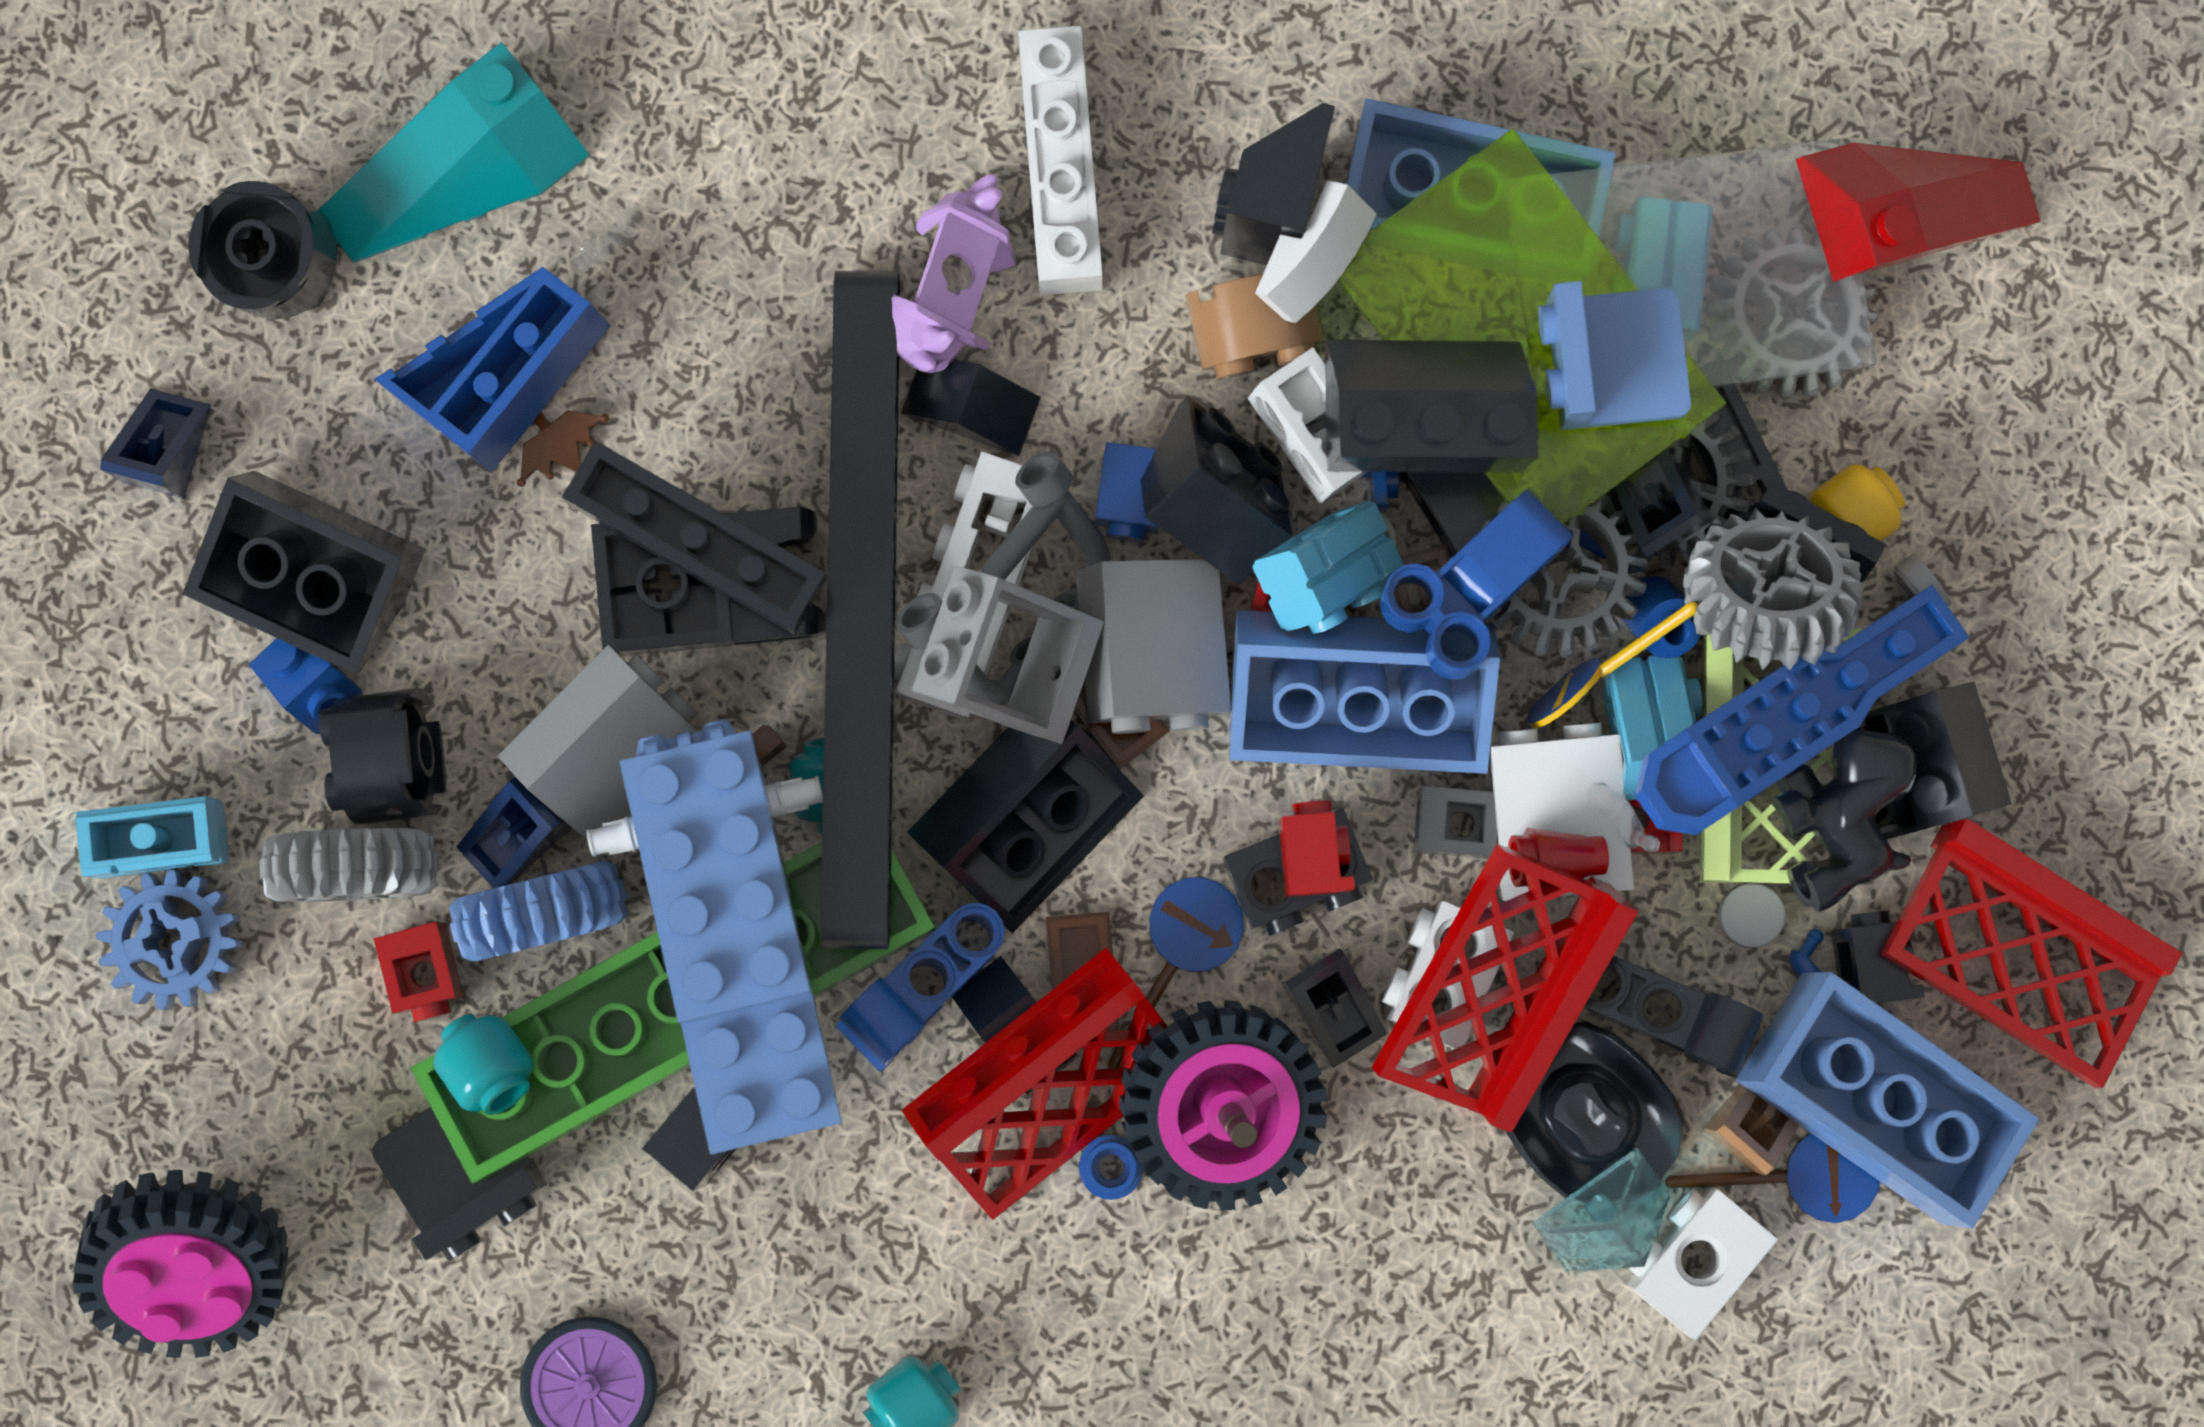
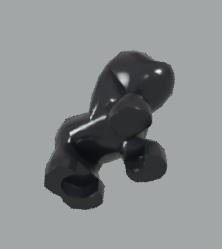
M1859 726L1834 743L1832 756L1834 777L1829 783L1821 784L1811 766L1807 764H1802L1777 781L1781 793L1772 798V805L1781 816L1788 837L1794 839L1813 832L1830 855L1828 859L1816 862L1803 860L1787 869L1790 884L1804 906H1811L1814 910L1821 912L1837 904L1855 886L1870 883L1881 877L1887 870H1901L1910 865V856L1894 851L1874 820L1881 808L1901 800L1912 789L1917 775L1916 754L1912 747L1898 735L1869 731Z

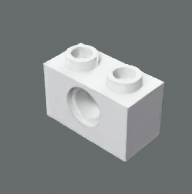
M1709 1186L1701 1194L1692 1189L1679 1201L1669 1216V1219L1676 1225L1660 1244L1654 1239H1650L1637 1252L1628 1266V1269L1635 1275L1626 1284L1682 1333L1694 1340L1700 1336L1778 1241L1775 1236L1719 1189ZM1703 1240L1711 1252L1710 1264L1703 1273L1689 1276L1681 1264L1682 1252L1689 1243Z

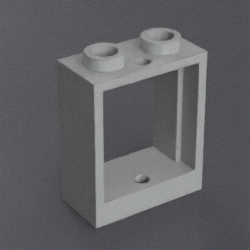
M954 566L911 691L1015 730L1062 744L1105 621L999 577ZM998 601L1038 617L1008 707L967 692ZM1061 668V675L1056 680V673Z

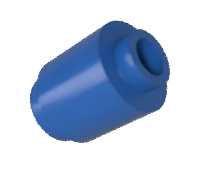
M1645 576L1638 578L1647 585L1644 594L1638 597L1625 596L1633 602L1638 611L1631 620L1622 619V621L1637 639L1685 606V595L1664 577ZM1690 617L1647 647V650L1660 658H1675L1688 652L1700 638V634H1696L1694 617Z

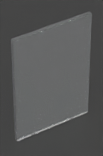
M1841 138L1505 180L1503 182V190L1509 223L1508 235L1511 237L1528 349L1527 361L1530 364L1531 376L1537 392V410L1549 409L1546 395V370L1553 369L1551 344L1542 345L1538 310L1539 305H1546V301L1556 283L1581 281L1583 296L1661 288L1674 290L1679 297L1690 390L1876 365L1869 320L1870 312L1867 307L1863 275L1860 274L1833 282L1795 160L1805 155L1842 146Z

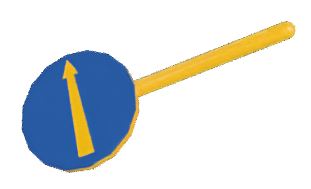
M1693 601L1687 603L1605 662L1593 658L1569 671L1535 703L1527 716V723L1533 728H1539L1560 717L1592 688L1599 677H1606L1695 615L1696 608L1699 606L1698 603Z

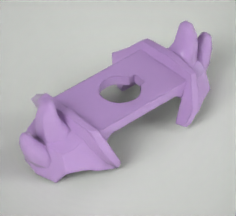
M993 174L980 178L965 192L947 193L931 209L923 212L916 223V230L922 236L937 223L939 228L917 294L912 301L897 295H893L891 300L892 317L896 328L897 355L912 368L919 371L934 373L944 370L966 345L985 350L989 349L990 343L971 331L989 273L1005 270L1015 266L1017 263L1010 243L1009 230L1000 225L999 211L996 205L1003 195L1002 190L996 188L997 178ZM948 256H956L963 259L968 264L972 274L969 287L956 292V294L946 289L948 283L942 272L943 262Z

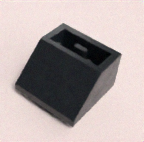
M1187 396L1178 405L1141 479L1145 517L1239 585L1254 572L1252 566L1255 564V560L1293 537L1288 513L1289 501L1284 492L1281 476L1282 464L1278 457L1266 445L1260 442H1256L1253 445L1238 434L1231 421L1222 412L1212 407L1206 410Z
M1974 681L1871 710L1863 720L1861 727L1865 730L1887 732L1900 736L1912 747L1917 758V775L1912 789L1901 800L1881 808L1875 816L1874 820L1887 840L2012 804Z

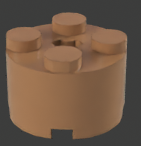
M1264 273L1212 285L1214 292H1211L1213 299L1200 302L1198 290L1185 294L1202 370L1214 369L1218 381L1253 373V370H1255L1253 360L1276 355L1279 367L1287 365L1311 348H1314L1317 352L1316 345L1326 341L1318 303L1296 323L1285 321L1255 294Z

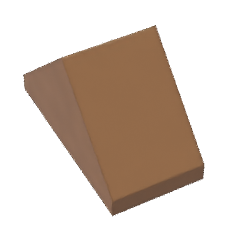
M1740 1084L1702 1129L1748 1170L1767 1175L1775 1168L1798 1129L1799 1124Z

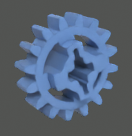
M168 870L164 879V885H162L156 874L145 873L141 875L143 889L141 892L131 886H122L118 889L121 898L125 902L122 908L105 906L102 913L108 919L114 921L112 930L97 932L96 939L111 943L112 952L101 957L99 963L100 966H117L120 970L111 982L115 989H124L131 985L135 986L132 993V1002L146 1004L155 994V1003L158 1010H172L177 995L184 1007H193L198 1005V988L208 994H217L221 991L219 983L214 977L217 972L235 973L237 967L227 960L225 956L227 950L242 948L243 941L228 937L227 928L234 926L241 920L239 914H222L219 910L228 898L225 892L215 891L207 896L204 895L208 879L195 875L184 887L183 872ZM172 897L187 900L196 906L203 915L188 918L180 914L177 904L173 903ZM141 913L143 920L135 936L130 938L134 922ZM166 929L179 930L181 940L175 941L172 944V951L160 950L158 947V940L167 936ZM210 941L207 956L198 969L195 960L203 944ZM149 962L159 967L162 978H167L168 984L148 977L138 967V964Z

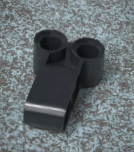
M1612 957L1607 969L1617 973L1621 979L1620 991L1614 998L1604 1002L1594 1001L1589 997L1584 1009L1598 1017L1684 1052V1057L1696 1063L1700 1061L1717 1068L1716 1071L1735 1079L1738 1077L1762 1022L1763 1014L1714 992L1704 994L1621 958ZM1667 993L1679 1001L1682 1011L1677 1022L1662 1028L1654 1026L1647 1021L1643 1013L1644 1006L1653 995Z

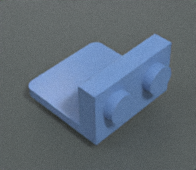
M1581 281L1554 284L1546 305H1539L1538 320L1542 345L1551 344L1553 369L1546 370V395L1549 409H1558L1560 430L1680 419L1688 413L1691 408L1690 388L1679 297L1674 290L1661 288L1583 296Z

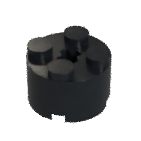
M260 181L234 183L221 190L224 193L215 198L209 206L204 205L195 216L190 229L188 241L189 259L196 276L201 279L205 287L215 298L226 305L266 319H285L319 307L334 278L337 266V244L329 219L317 208L282 188ZM269 248L268 253L266 255H262L259 260V250Z
M417 687L343 697L335 703L334 707L324 708L320 711L319 731L324 745L329 747L332 772L327 773L325 776L324 790L327 803L332 811L344 810L348 818L356 825L433 816L440 812L442 805L432 803L435 793L446 792L447 776L443 737L439 721H426L421 706L433 704L423 689Z

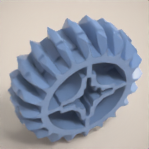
M599 861L456 898L449 906L453 922L450 923L454 943L458 942L462 958L478 961L617 925L628 915L624 901L627 895L623 880H619L615 864Z

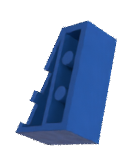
M541 267L476 311L478 317L445 338L441 334L426 344L427 351L397 371L390 368L374 379L396 399L491 473L611 326L589 301L544 267Z

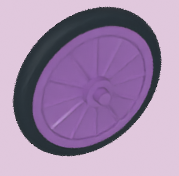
M600 1317L570 1319L544 1333L528 1353L520 1378L522 1407L532 1427H644L653 1410L657 1394L655 1366L643 1342L625 1326Z

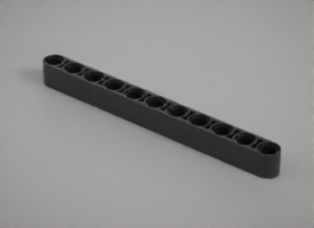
M835 271L820 919L822 949H889L900 360V357L897 355L896 328L892 317L891 298L893 295H900L899 271Z

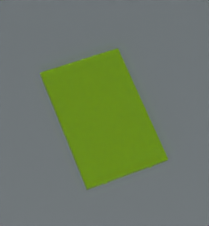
M1514 128L1478 154L1470 156L1467 162L1375 229L1369 230L1356 255L1337 280L1383 340L1521 342L1537 392L1539 458L1522 472L1484 473L1508 504L1513 502L1525 490L1529 489L1563 525L1574 516L1582 515L1586 507L1677 440L1685 439L1692 429L1726 404L1685 350L1691 408L1684 417L1671 420L1560 430L1558 409H1549L1547 401L1546 370L1553 369L1551 344L1542 345L1540 338L1539 305H1546V301L1556 283L1581 281L1583 296L1639 290Z

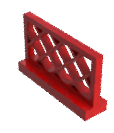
M1965 818L1941 825L1930 846L1935 849V852L1880 955L2092 1087L2104 1088L2160 978L2172 975L2183 953L1970 819ZM1948 865L1967 876L1974 903L1946 910L1939 882ZM1985 888L1996 894L1997 897L1988 899ZM2009 902L2020 909L2027 936L2000 943L1990 906ZM1929 903L1932 914L1922 916ZM1976 910L1986 947L1958 954L1948 917ZM1934 921L1944 958L1924 962L1905 950L1904 947L1916 925ZM2039 922L2052 930L2041 932ZM2062 935L2074 943L2081 970L2053 976L2044 939ZM2030 944L2039 981L2012 987L2002 950ZM1988 954L1998 991L1979 996L1967 988L1960 961ZM2092 955L2105 963L2095 966ZM1947 965L1949 976L1936 968ZM2116 969L2136 983L2124 1006L2107 1010L2097 973ZM2083 977L2093 1014L2066 1021L2056 984ZM2042 988L2052 1025L2032 1029L2021 1021L2014 995ZM2001 999L2003 1010L1990 1003V1001ZM2114 1016H2118V1018H2117V1020H2116V1022H2115V1024H2114V1026H2113V1028H2112V1024H2111L2110 1018H2111V1017H2114ZM2096 1022L2102 1049L2093 1066L2075 1055L2069 1028ZM2054 1033L2057 1044L2043 1035Z
M1497 843L1371 1068L1378 1077L1482 1114L1492 1126L1512 1133L1639 911L1609 883L1592 876L1588 880ZM1510 867L1525 873L1529 891L1499 904L1496 889L1508 868ZM1539 879L1547 882V884L1541 886ZM1569 892L1579 895L1567 918L1550 924L1545 902ZM1534 908L1539 930L1509 942L1503 920ZM1492 925L1497 947L1467 960L1464 946L1471 934ZM1543 946L1545 957L1537 971L1519 980L1513 959ZM1502 964L1507 985L1477 998L1471 976ZM1461 982L1466 1003L1435 1016L1432 1003L1438 992L1443 988ZM1512 1002L1514 1011L1505 1027L1487 1035L1482 1014ZM1471 1019L1476 1040L1445 1053L1440 1032ZM1429 1037L1435 1058L1412 1068L1398 1064L1409 1045ZM1481 1057L1483 1066L1469 1090L1454 1085L1450 1070ZM1440 1074L1441 1080H1440V1079H1437V1078H1434V1076H1437V1075Z
M1104 948L901 1111L926 1148L938 1161L945 1165L986 1214L994 1220L1123 1117L1119 1109V1095H1125L1126 1088L1121 1082L1124 1069L1133 1070L1136 1063L1131 1054L1138 1043L1142 1046H1148L1153 1040L1148 1033L1150 1030L1147 1029L1148 1023L1152 1028L1158 1022L1163 1029L1168 1026L1110 951ZM1133 1006H1136L1129 1030H1107L1109 1025ZM1125 1046L1119 1068L1096 1069L1102 1047ZM1084 1048L1079 1070L1055 1071L1060 1064L1079 1049ZM1114 1085L1112 1095L1099 1107L1086 1108L1091 1086ZM1074 1087L1068 1109L1045 1110L1051 1088ZM1033 1089L1028 1111L1004 1112L1005 1108L1025 1092ZM1064 1126L1061 1137L1052 1145L1035 1148L1040 1127ZM1023 1128L1018 1149L994 1150L999 1129ZM982 1130L977 1151L952 1152L976 1131ZM1013 1166L1011 1177L988 1194L984 1187L989 1167ZM973 1168L972 1173H970L967 1169Z

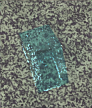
M1636 1148L1532 1222V1224L1566 1272L1645 1267L1670 1196L1643 1154Z

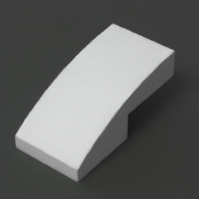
M1326 181L1302 239L1280 235L1255 294L1285 321L1296 323L1328 293L1344 273L1366 238L1377 213L1349 185Z

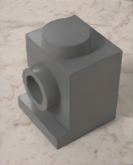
M1422 786L1418 789L1413 853L1483 859L1490 857L1498 843L1494 792ZM1455 813H1465L1471 818L1473 826L1467 836H1456L1450 830L1449 821Z

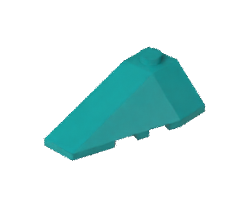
M500 42L446 85L318 210L329 219L335 240L350 259L356 263L422 239L429 233L459 222H468L500 207L539 196L589 158L590 155L540 88L506 46Z

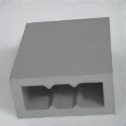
M1204 559L1101 561L1076 571L1079 611L1105 621L1085 677L1088 723L1111 722L1113 734L1150 731V721L1170 720V731H1189L1209 728L1208 717L1231 712L1220 571Z
M607 645L498 757L533 795L588 841L586 830L601 828L603 823L624 819L626 816L632 817L619 761L636 757L638 740L656 735H664L665 739H668L686 731L691 733L698 732L690 723L698 713L672 687L661 695L656 689L664 680L637 654L627 663Z

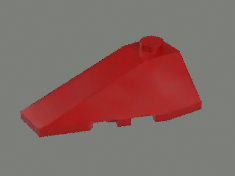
M1856 142L1795 159L1833 282L2041 222L2024 164L2020 161Z

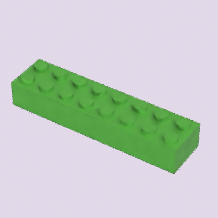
M822 841L784 862L792 894L790 901L792 908L796 911L800 929L798 930L799 940L803 942L807 959L805 966L807 973L811 977L814 999L927 937L936 930L892 850L889 949H822L820 927ZM658 932L502 1017L509 1023L530 1053L533 1061V1070L528 1078L530 1083L528 1091L517 1103L508 1109L493 1115H487L484 1111L473 1112L463 1110L438 1076L433 1065L435 1054L410 1067L471 1183L484 1182L690 1068L681 1023H678Z

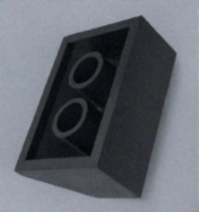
M1325 103L1318 105L1245 148L1242 152L1238 170L1225 167L1212 234L1223 236L1220 254L1267 266L1280 235L1302 239L1335 106Z
M1325 341L1327 471L1522 472L1539 458L1537 392L1520 341Z
M251 471L227 478L182 595L351 673L358 674L402 609L426 549L257 471Z
M1070 720L1062 744L1007 727L907 833L978 902L994 909L1002 919L1003 925L1013 934L1144 795L1072 720Z

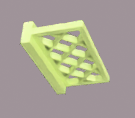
M1861 628L1850 630L1849 636L1843 637L1842 643L1860 632ZM1703 635L1702 718L1744 692V679L1750 686L1759 682L1744 666V658L1736 664L1732 648L1727 647L1713 651L1712 641L1710 640L1711 635ZM1834 744L1828 750L1825 749L1819 753L1821 757L1811 765L1814 773L1825 762L1833 769L1832 756ZM1748 800L1701 832L1700 882L1790 884L1787 870L1779 869L1792 857L1798 863L1803 860L1808 861L1799 850L1815 835L1813 832L1806 833L1793 846L1767 819L1776 810L1772 803L1761 813ZM1742 806L1755 818L1743 831ZM1761 824L1787 852L1769 870L1742 869V841Z

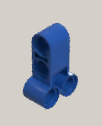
M1527 489L1437 573L1427 566L1416 563L1403 565L1395 570L1387 580L1380 599L1382 615L1387 623L1396 630L1410 633L1425 629L1430 634L1425 652L1427 662L1434 672L1443 678L1452 680L1467 678L1476 672L1489 653L1491 640L1489 630L1484 623L1547 565L1574 538V535ZM1412 583L1419 585L1428 595V609L1415 614L1405 612L1399 608L1395 601V589L1402 584ZM1449 631L1464 632L1470 636L1474 643V657L1462 662L1451 660L1441 649V636Z
M980 903L965 904L955 910L884 980L880 977L841 1014L839 1017L840 1021L835 1027L879 1072H882L906 1045H910L919 1036L926 1023L993 958L1003 943L1005 933L1003 921L998 913L988 905ZM969 921L982 925L989 936L988 947L976 952L962 947L956 936L957 926ZM917 966H932L943 977V991L933 996L919 994L910 983V971Z

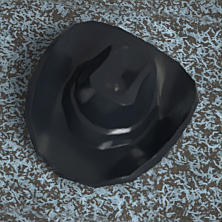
M1588 1022L1574 1023L1513 1132H1505L1518 1153L1543 1181L1565 1199L1587 1208L1626 1204L1656 1186L1680 1153L1685 1119L1674 1094L1657 1072L1632 1047L1612 1032Z

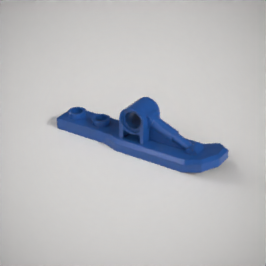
M1932 584L1840 644L1835 653L1823 651L1822 656L1818 658L1815 665L1798 657V661L1790 671L1785 665L1649 753L1642 760L1635 797L1657 829L1697 835L1854 731L1862 724L1878 698L1970 637Z

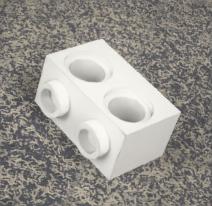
M1311 348L1261 381L1247 399L1317 501L1321 504L1367 472L1327 471L1325 364L1315 349Z
M1446 901L1437 902L1433 912L1422 908L1407 942L1418 947L1407 971L1396 967L1382 998L1383 1003L1392 1006L1386 1018L1387 1020L1396 1023L1440 946L1442 933L1453 923L1460 910L1459 907ZM1492 925L1471 934L1473 949L1467 960L1497 947ZM1506 929L1508 941L1510 942L1514 932ZM1500 965L1471 976L1477 998L1488 993ZM1461 982L1442 989L1447 997L1446 1011L1466 1003ZM1471 1019L1440 1032L1443 1045L1452 1049L1465 1045L1473 1028Z

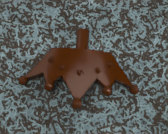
M567 410L553 423H550L541 412L534 420L541 432L523 444L521 478L517 480V485L520 487L525 486L526 480L536 470L545 474L546 479H553V463L576 472L581 465L579 443H587V446L591 448L595 440L592 439L590 429L601 422H608L610 419L609 415L604 413L601 416Z

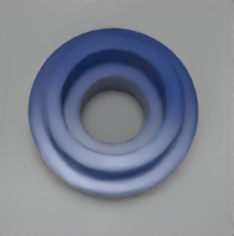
M1104 1135L1091 1141L1083 1150L1079 1161L1080 1177L1084 1186L1095 1196L1107 1200L1120 1199L1129 1195L1138 1186L1143 1174V1165L1140 1164L1133 1152L1128 1139L1118 1135ZM1106 1155H1116L1123 1161V1172L1116 1179H1106L1099 1172V1162Z

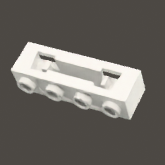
M1081 26L1018 31L1040 295L1100 291L1102 290V264Z
M982 451L976 467L965 464L953 500L963 503L956 524L952 526L944 523L934 548L932 559L942 562L933 586L923 583L917 597L926 593H935L943 599L954 566L969 569L980 539L978 530L975 528L985 501L993 502L991 511L987 515L984 524L987 526L986 531L1005 538L1009 535L1011 522L1017 507L1024 508L1021 519L1031 509L1032 505L1015 484L1016 475L1022 465ZM1032 548L1005 579L1006 581L1019 586ZM999 601L997 602L976 663L986 676L1011 606ZM901 643L895 657L894 680L899 682L895 691L898 697L971 722L973 713L911 691L926 649L918 650L914 649L911 645Z

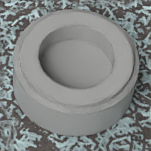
M1915 554L1910 555L1894 567V575L1910 598L1933 584L1947 606L1952 605L1939 581Z
M1749 883L1731 889L1723 897L1718 908V923L1721 931L1728 940L1741 947L1754 948L1769 944L1780 934L1785 922V910L1781 899L1772 889L1761 884Z

